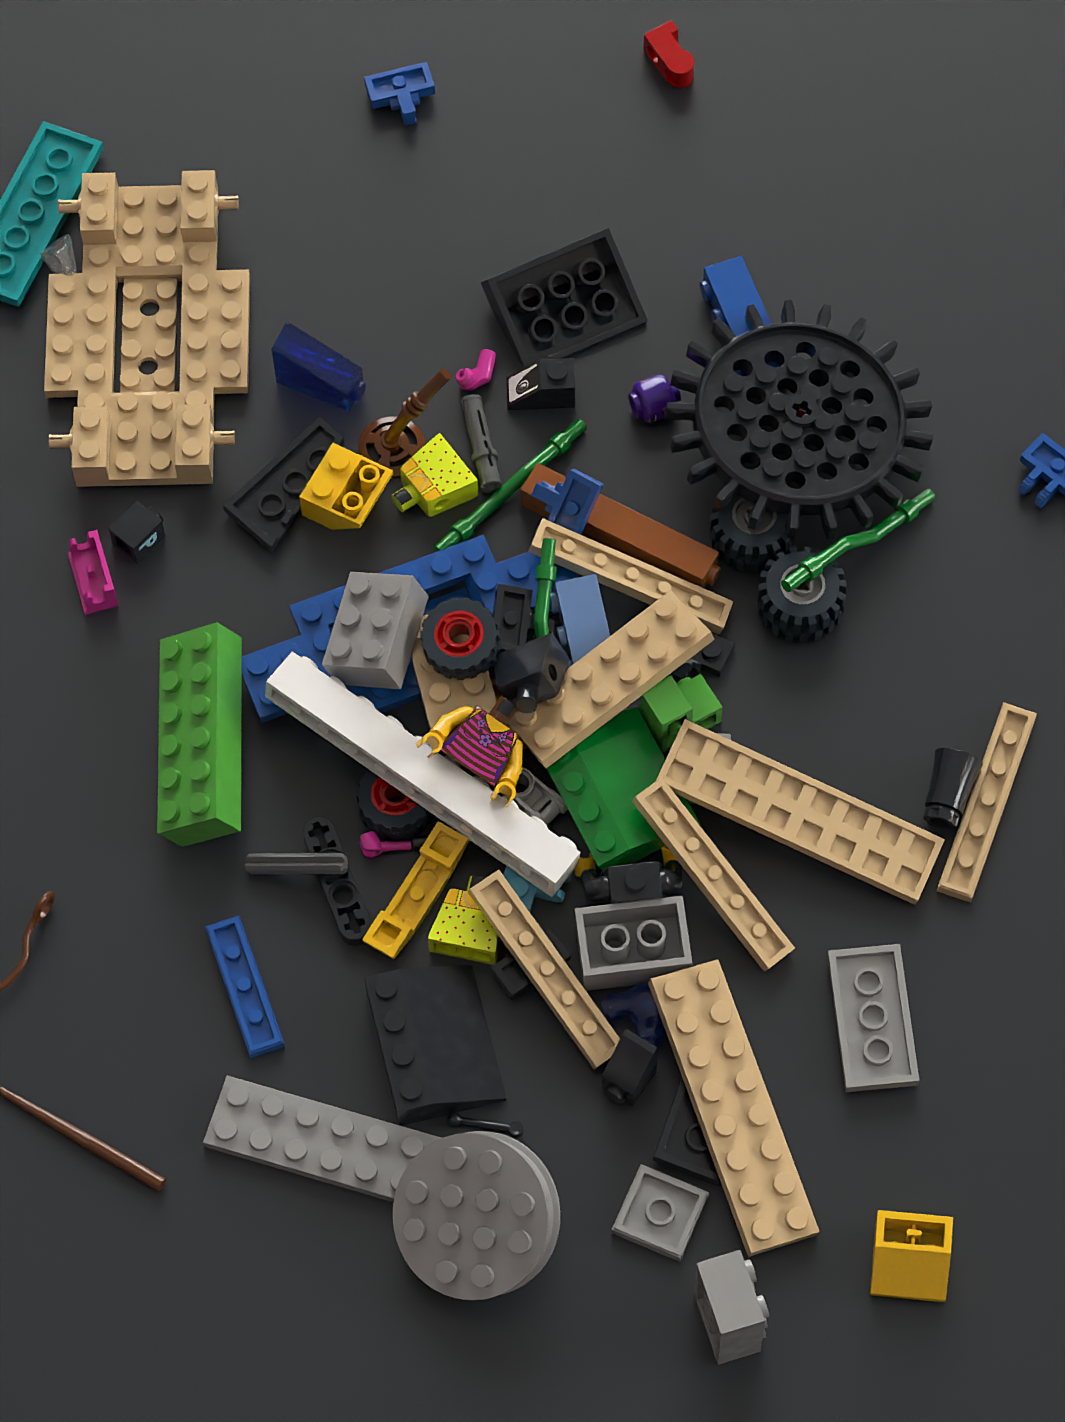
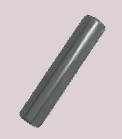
M250 853L245 858V870L250 874H344L348 868V858L343 853Z

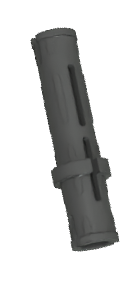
M476 394L468 395L462 398L460 404L463 409L473 454L471 455V461L477 469L481 491L492 493L502 486L496 463L499 459L498 453L491 443L481 396Z

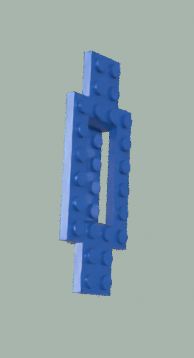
M484 535L382 571L380 574L413 575L427 595L465 581V588L427 601L423 615H428V612L431 609H435L442 601L447 602L451 598L463 599V597L482 603L483 607L488 608L493 614L495 592L498 583L532 589L530 609L535 611L538 582L535 581L536 565H540L541 557L526 552L496 563ZM554 563V566L557 567L556 582L578 578L576 572ZM552 583L551 593L554 592V591H553L554 583ZM346 585L289 605L290 613L300 635L242 656V679L261 724L289 714L266 698L265 692L266 681L292 651L300 657L305 656L311 659L317 665L318 670L329 677L331 676L322 666V662ZM549 606V615H548V618H549V617H552V616H554V615L559 614V613L553 614V613H552V610H551V606ZM411 657L401 689L345 685L347 690L357 697L363 696L371 701L375 709L380 713L422 699ZM491 664L488 667L489 673L495 672L494 665Z

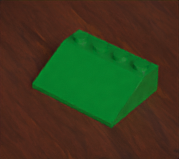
M637 706L619 712L547 768L594 860L602 871L611 866L633 864L665 846L661 838L631 801L656 781L666 760ZM675 794L686 807V809L690 812L693 818L697 821V823L701 826L689 801L686 798H683Z

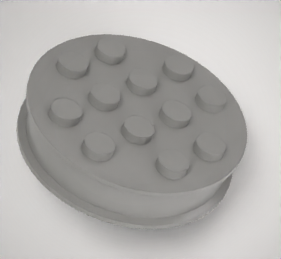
M474 1131L439 1139L426 1146L411 1160L396 1188L393 1203V1226L396 1241L405 1261L425 1284L453 1298L483 1300L509 1293L524 1286L543 1269L552 1255L558 1239L561 1211L554 1181L543 1162L533 1151L509 1136L490 1131Z

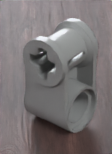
M522 767L517 783L526 786L527 790L516 793L513 801L522 812L530 817H538L548 825L559 813L564 814L568 808L558 793L543 784L529 770Z

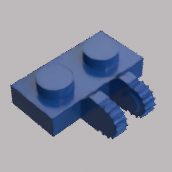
M1042 433L1021 454L1020 462L1032 472L1023 480L1018 489L1021 494L1026 495L1036 486L1040 478L1045 480L1048 485L1037 495L1035 504L1040 508L1044 507L1053 498L1057 490L1065 496V449Z

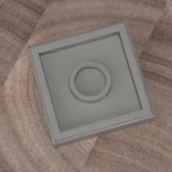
M641 1164L612 1227V1234L680 1262L709 1197V1192Z

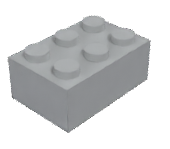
M350 572L322 662V666L331 676L350 686L401 689L429 597L413 575Z
M683 896L575 908V929L583 988L586 991L648 984L651 978L692 967Z
M741 1250L696 1263L694 1296L718 1365L761 1352L762 1339L766 1338L764 1328L768 1327L766 1320L769 1317L768 1308L763 1295L756 1296L754 1282L757 1281L755 1270L750 1259L744 1261Z

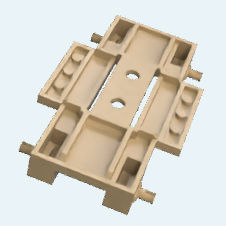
M215 170L182 171L181 185L118 187L115 172L82 173V188L78 200H58L59 214H79L80 233L83 241L82 273L49 274L44 392L46 398L78 397V405L74 407L73 426L70 434H49L50 449L70 448L72 471L76 487L213 484L214 446L235 445L234 430L214 431L215 394L248 393L249 269L217 270L219 210H239V196L218 195ZM178 281H182L180 391H175ZM118 283H124L120 393H114L116 296ZM153 302L159 306V311L153 316H145L140 311L141 307L146 303ZM148 360L154 361L158 365L154 373L146 375L139 371L141 363Z

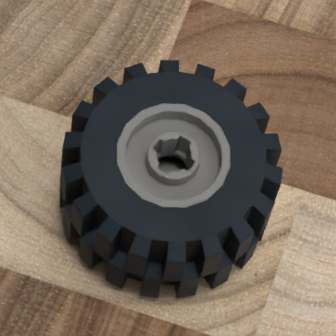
M796 547L789 548V552L786 555L782 551L777 553L775 561L770 559L765 564V571L761 572L757 601L759 615H763V623L766 627L772 626V633L778 637L782 633L785 635L786 641L792 642L793 638H800V643H807L809 637H813L814 641L822 639V632L829 635L834 630V624L838 625L841 620L847 587L842 568L836 569V560L825 566L823 573L812 581L806 580L791 592L785 591L781 585V581L795 572L801 562L810 556H817L822 552L821 550H818L817 553H812L811 547H804L803 551H797Z

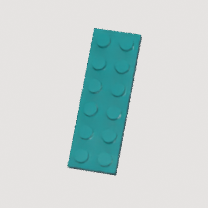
M45 121L42 122L0 199V301L20 307L69 213H58V200H77L82 188V173L92 172L104 150L102 141Z

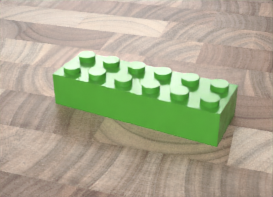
M218 622L160 639L157 834L182 847L241 831L242 637Z

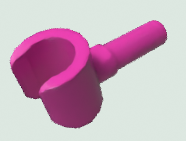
M367 832L360 837L359 845L363 855L367 858L377 857L382 852L411 850V841L380 842L377 832Z

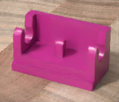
M97 530L87 533L88 541L86 543L77 544L75 538L70 539L68 543L71 552L67 554L85 615L118 606Z

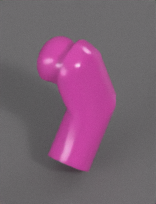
M488 349L481 350L476 368L472 370L465 368V371L460 369L457 372L456 381L461 389L473 391L491 380L496 359L494 351Z

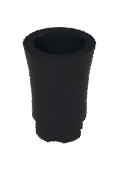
M938 748L935 750L933 772L925 802L926 810L923 819L929 825L940 829H956L959 818L963 815L974 781L983 766L979 758L954 748Z

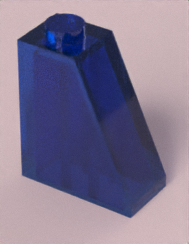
M288 322L285 323L271 349L276 382L350 411L354 402L361 400L366 389L362 368L295 325Z

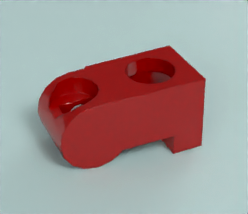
M670 20L645 33L644 52L663 78L675 88L689 86L694 79V58L689 51L682 49L678 44V28L673 21Z

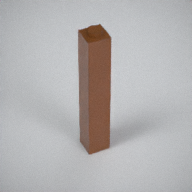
M537 463L521 488V505L548 518L550 513L545 511L547 504L531 496L536 483H541V481L552 486H556L557 482L564 484L566 477ZM599 494L581 534L706 589L708 584L713 586L721 572V567L718 566V551L602 494Z

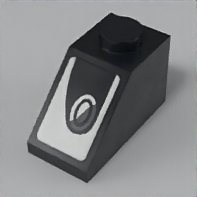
M574 358L539 359L506 377L508 410L575 408Z

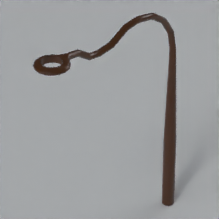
M49 891L45 893L35 906L33 916L22 936V957L8 978L0 983V991L10 986L24 969L29 958V938L35 926L49 914L55 900L54 892ZM0 1086L1 1096L80 1146L157 1191H161L164 1187L166 1178L87 1132Z

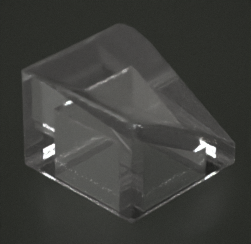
M69 234L57 239L40 253L42 259L54 274H63L69 277L77 272Z

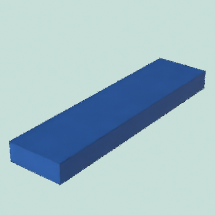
M237 915L205 926L250 1059L285 1047L240 916Z

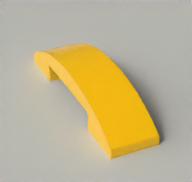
M438 821L419 850L420 857L386 910L380 911L362 941L394 959L420 927L454 872L469 842V838Z

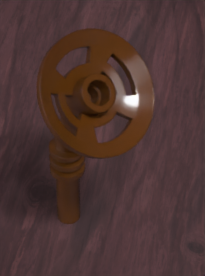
M441 369L419 392L415 391L402 404V410L397 417H384L369 424L359 438V455L374 461L369 456L366 445L375 444L376 452L381 456L378 464L393 470L391 478L401 477L400 468L402 465L390 467V463L400 462L408 455L412 457L426 445L422 431L411 420L417 419L423 413L424 409L429 406V400L451 379V374L446 369ZM391 424L389 426L380 428L378 431H376V433H372L375 429L382 425ZM406 427L415 435L417 445L409 444L408 437L403 432Z

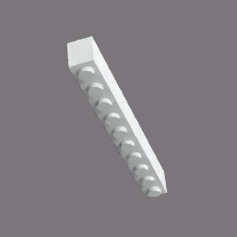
M292 651L266 681V698L460 834L469 838L470 841L549 896H554L577 867L580 851L577 850L576 845L570 839L563 836L558 837L548 830L547 825L541 819L535 816L530 817L522 812L514 801L508 807H505L507 803L506 796L501 797L497 795L495 800L492 801L490 796L493 791L487 782L478 776L472 777L461 769L459 763L451 757H443L441 754L436 753L433 757L428 758L427 756L432 752L430 744L424 742L419 748L416 746L417 741L422 738L421 736H413L404 729L403 725L392 716L386 717L377 711L372 702L363 696L357 697L347 690L341 680L334 676L329 677L318 670L317 665L311 659L305 656L300 657Z

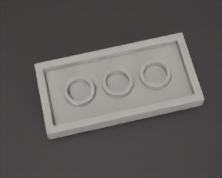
M900 944L828 950L827 958L845 1092L918 1086L919 1074Z

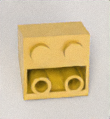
M332 443L299 496L302 516L332 530L361 528L392 477L393 470Z
M878 1210L874 1231L870 1295L945 1302L951 1258L953 1217Z

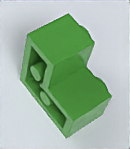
M701 674L692 679L690 677L683 678L677 683L670 675L640 696V712L662 753L671 749L685 719L705 729H709L722 722L723 707Z

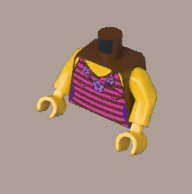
M500 696L490 713L475 705L473 708L463 706L442 715L429 733L417 741V748L424 742L430 744L432 752L427 756L428 758L442 751L494 786L495 789L490 796L492 801L495 800L498 793H502L507 797L505 807H508L516 796L515 787L522 771L523 745L518 739L519 733L507 726L517 711L516 705L504 697Z

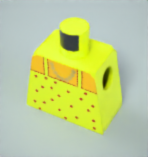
M439 433L402 465L400 474L404 487L392 494V499L401 512L418 504L427 516L432 517L477 497L478 480Z
M470 876L466 891L454 888L448 891L428 936L429 952L491 965L497 963L499 936L468 894L469 889L484 880L485 877Z

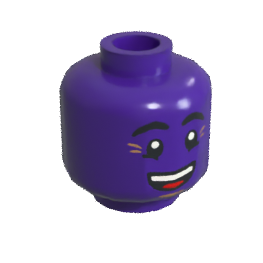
M658 374L635 382L632 392L628 394V400L636 419L641 418L646 423H654L665 419L667 402L676 403L681 401V395L678 388L670 386V382L664 375Z

